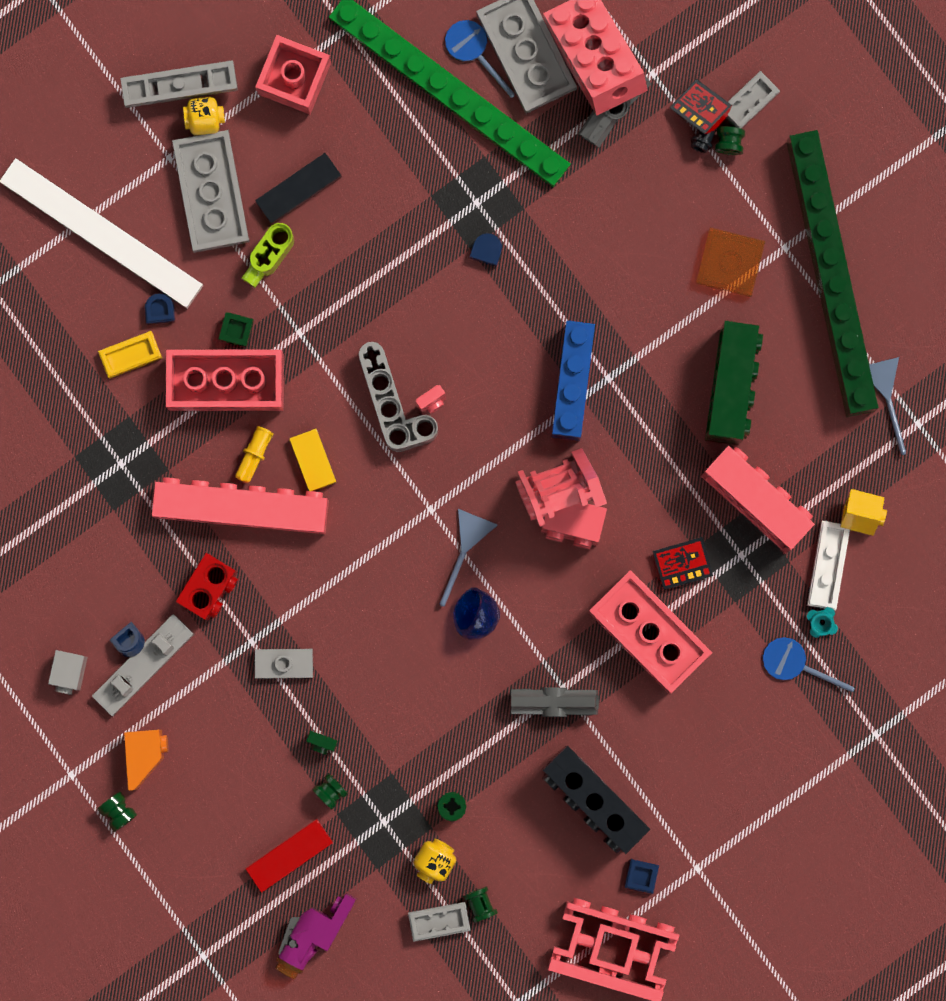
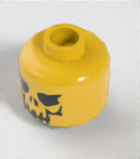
M213 97L190 99L187 107H183L185 130L190 129V132L195 136L217 133L219 131V124L225 123L223 106H217V101Z
M434 839L433 842H424L413 861L415 868L419 871L417 876L429 884H432L434 880L438 882L445 881L456 863V857L453 854L455 850L438 839Z

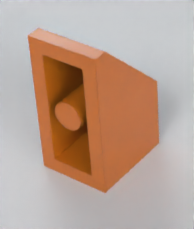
M162 730L124 732L128 790H138L162 762L164 753L168 752L167 735H162Z

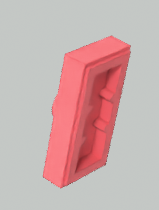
M436 385L416 399L418 410L422 415L427 412L430 414L434 413L444 405L443 402L446 400V394L440 385Z

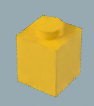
M851 489L844 505L840 527L874 536L877 527H883L886 519L887 510L883 509L884 497Z

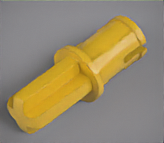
M256 427L251 442L243 450L246 454L235 475L238 480L244 483L251 481L260 460L264 461L265 459L263 455L274 433L263 427Z

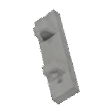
M233 60L120 78L126 108L238 91ZM201 76L204 82V88H202Z
M173 614L145 642L141 652L130 657L92 697L111 716H114L195 634ZM121 676H122L130 685H128L126 682H124L123 679L121 678Z

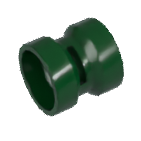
M121 792L115 794L97 808L102 816L111 819L109 826L114 832L137 816L133 808L125 807L126 798Z

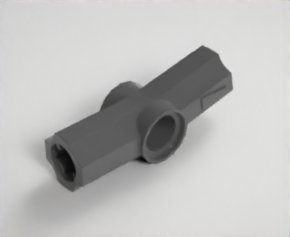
M645 76L646 85L648 88L651 85L649 79ZM640 95L618 105L613 112L607 110L596 116L593 110L578 134L599 148L618 119L626 115L628 107Z
M543 687L542 690L511 689V714H542V717L598 715V690H567V688Z

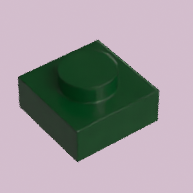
M226 312L219 341L247 348L254 319Z
M310 731L306 742L312 743V750L327 755L328 750L335 752L339 741Z

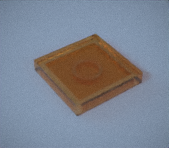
M710 227L696 284L751 297L765 241Z

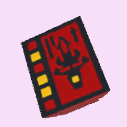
M696 79L671 105L670 109L702 133L707 134L714 131L725 120L732 105Z
M702 537L653 551L655 564L664 590L713 576Z

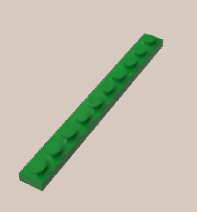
M341 0L330 14V21L554 188L571 166V163L354 0Z

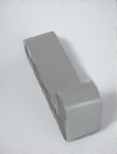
M375 342L364 344L360 348L359 359L388 448L395 452H401L434 441L438 434V426L435 419L428 415L405 419L382 346ZM373 350L375 354L380 353L376 357L379 369L375 371L370 359H364L368 357V351ZM377 377H385L388 379L389 384L386 389L379 391L373 387V381ZM386 404H394L397 407L396 415L391 418L384 417L381 413L382 407ZM422 422L430 423L434 428L431 435L421 436L418 434L417 427ZM394 431L405 433L406 439L401 445L391 443L390 435Z

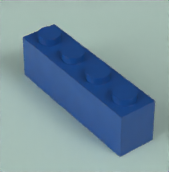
M566 321L552 438L576 441L581 439L595 324Z

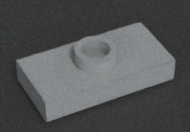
M760 71L728 101L732 107L726 119L734 127L742 129L780 93V90Z
M255 649V678H313V649Z
M465 902L408 912L413 942L471 931Z

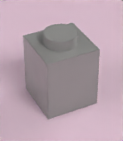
M56 650L48 684L55 685L56 692L72 695L73 689L81 690L88 657Z

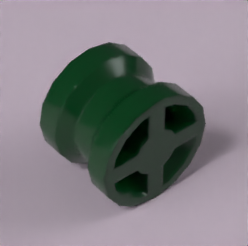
M718 127L717 135L719 136V142L715 145V152L725 155L743 154L744 148L741 145V141L745 137V130L737 127Z
M329 773L324 777V782L321 785H316L312 789L330 809L336 806V801L339 798H344L349 794Z
M456 792L444 794L438 802V812L445 820L456 821L462 818L467 808L464 797Z

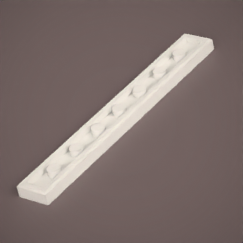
M15 158L1 178V184L188 309L202 289V283Z

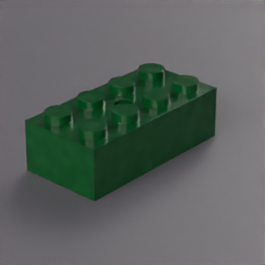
M724 321L720 328L705 441L739 445L750 434L751 419H747V411L753 408L755 391L750 389L751 383H754L758 377L759 362L754 361L755 355H758L759 351H761L763 334L758 333L759 325Z

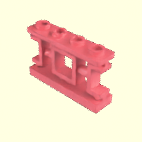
M582 448L571 452L573 461L563 460V465L539 474L536 471L530 472L531 476L526 477L523 470L518 471L520 480L515 481L518 492L531 521L537 519L540 527L545 525L544 516L548 515L549 518L555 517L554 512L575 504L582 503L585 506L588 505L589 500L593 501L596 508L607 504L599 478Z
M574 898L573 903L567 901L562 919L575 922L576 924L568 950L554 946L548 970L651 1001H661L666 979L654 976L653 973L660 948L675 952L676 943L679 939V934L674 933L675 927L658 922L657 927L647 925L646 918L630 914L629 919L618 916V910L602 906L601 911L590 908L591 902ZM578 911L612 921V925L608 926L600 923L596 937L582 934L580 931L584 919L574 916L573 912ZM632 927L667 937V943L655 939L652 954L637 950L636 947L640 935L629 932V928ZM604 931L631 939L624 966L597 959ZM577 944L592 948L589 964L599 966V971L560 960L561 955L573 959ZM632 961L648 965L644 979L654 982L655 986L652 987L617 977L616 974L620 972L629 975Z

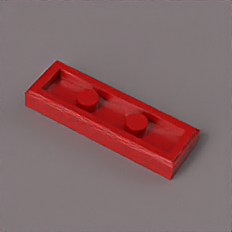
M316 819L246 868V871L262 893L334 842L319 820Z

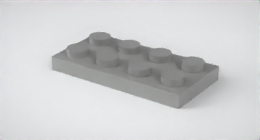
M498 0L476 11L477 17L526 114L577 89L534 0Z
M225 130L214 134L172 140L193 252L196 253L250 242L229 131Z

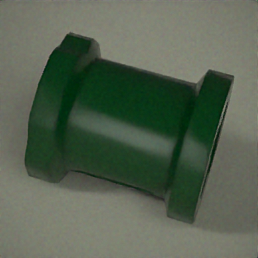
M487 886L463 896L464 900H468L474 914L472 919L474 923L498 914L497 909H493L487 895Z

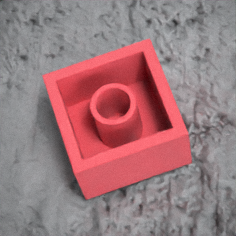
M276 35L255 87L257 94L311 115L331 65L330 55Z
M578 503L554 512L555 517L549 518L548 515L545 516V525L542 526L541 532L546 533V539L562 543L563 538L573 540V545L576 547L590 550L592 545L597 546L599 543L607 508H596L595 505L591 504L583 506L582 503Z

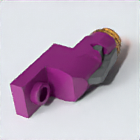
M348 893L345 894L344 898L338 896L330 912L334 913L333 918L313 907L302 913L301 917H292L284 935L279 956L276 959L278 964L275 969L293 979H296L298 974H302L308 961L317 953V946L326 951L329 950L357 898Z

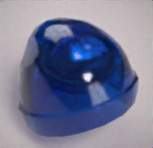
M472 587L465 591L454 608L453 619L455 628L464 639L468 640L481 639L490 635L495 630L500 619V610L494 598L477 587Z

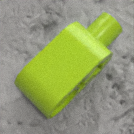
M276 223L268 229L252 251L250 256L251 265L242 276V280L256 288L264 276H269L276 271L294 245V236L289 226L283 223ZM276 233H287L288 240L281 245L275 244L273 237ZM269 245L271 249L277 252L278 254L276 255L272 251L268 256L270 264L268 266L266 264H263L260 267L258 258L267 257L270 251L266 246Z

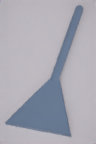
M899 357L869 364L874 387L886 400L900 453L905 455V446L891 400Z
M458 509L461 552L440 601L441 607H444L466 553L492 531L497 524Z

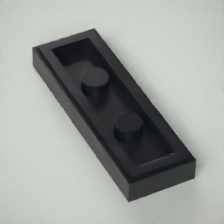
M323 153L255 201L271 225H273L342 176L328 155Z

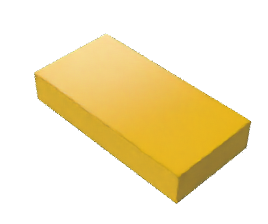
M152 331L98 351L109 379L162 359Z
M317 429L289 438L309 491H316L337 483Z

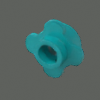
M826 607L821 611L810 610L807 613V619L811 623L810 634L813 637L818 638L820 635L828 634L834 635L838 631V626L834 623L835 611L833 608ZM820 620H824L825 624L821 625Z

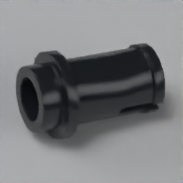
M717 128L707 134L698 130L696 136L691 138V148L700 153H706L707 150H710L712 148L711 141Z

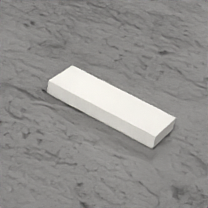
M821 521L807 606L822 609L831 607L834 611L837 609L850 532L849 529L841 528L839 523Z

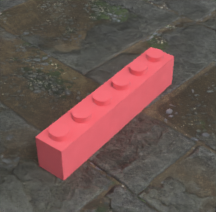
M163 478V482H155L152 517L157 519L315 534L326 533L329 500L328 498H322L323 493L306 491L305 496L294 495V490L278 488L277 493L265 492L266 487L249 486L248 490H237V485L230 483H220V488L208 487L209 482L192 480L191 485L180 484V479Z

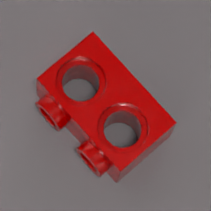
M205 553L176 602L207 621L210 616L215 618L223 606V603L220 602L225 592L230 594L239 579L235 576L238 572L210 554ZM216 568L222 569L225 574L224 580L219 584H213L209 578L211 571ZM206 593L209 596V604L205 608H197L194 603L196 595Z

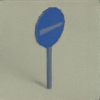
M470 20L459 21L453 24L445 37L446 48L449 54L456 60L464 62L478 59L510 97H514V92L482 56L487 45V36L483 27Z
M786 637L777 638L770 642L764 650V667L776 679H793L803 670L850 692L855 690L853 686L806 666L805 651L794 639Z

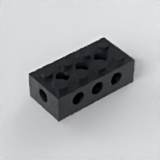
M565 746L542 769L546 774L542 779L554 791L560 788L566 794L563 800L575 812L580 808L587 815L583 819L584 822L596 833L601 830L607 836L603 841L616 854L620 850L627 854L651 830L569 746ZM571 772H576L581 778L580 785L575 789H569L565 783L566 776ZM597 793L601 798V804L597 809L591 810L586 805V799L590 794ZM613 814H618L621 818V826L616 830H610L607 827V819Z

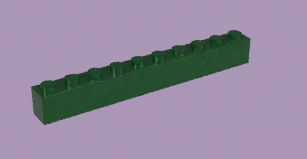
M818 130L790 135L786 143L846 418L875 412L879 407Z

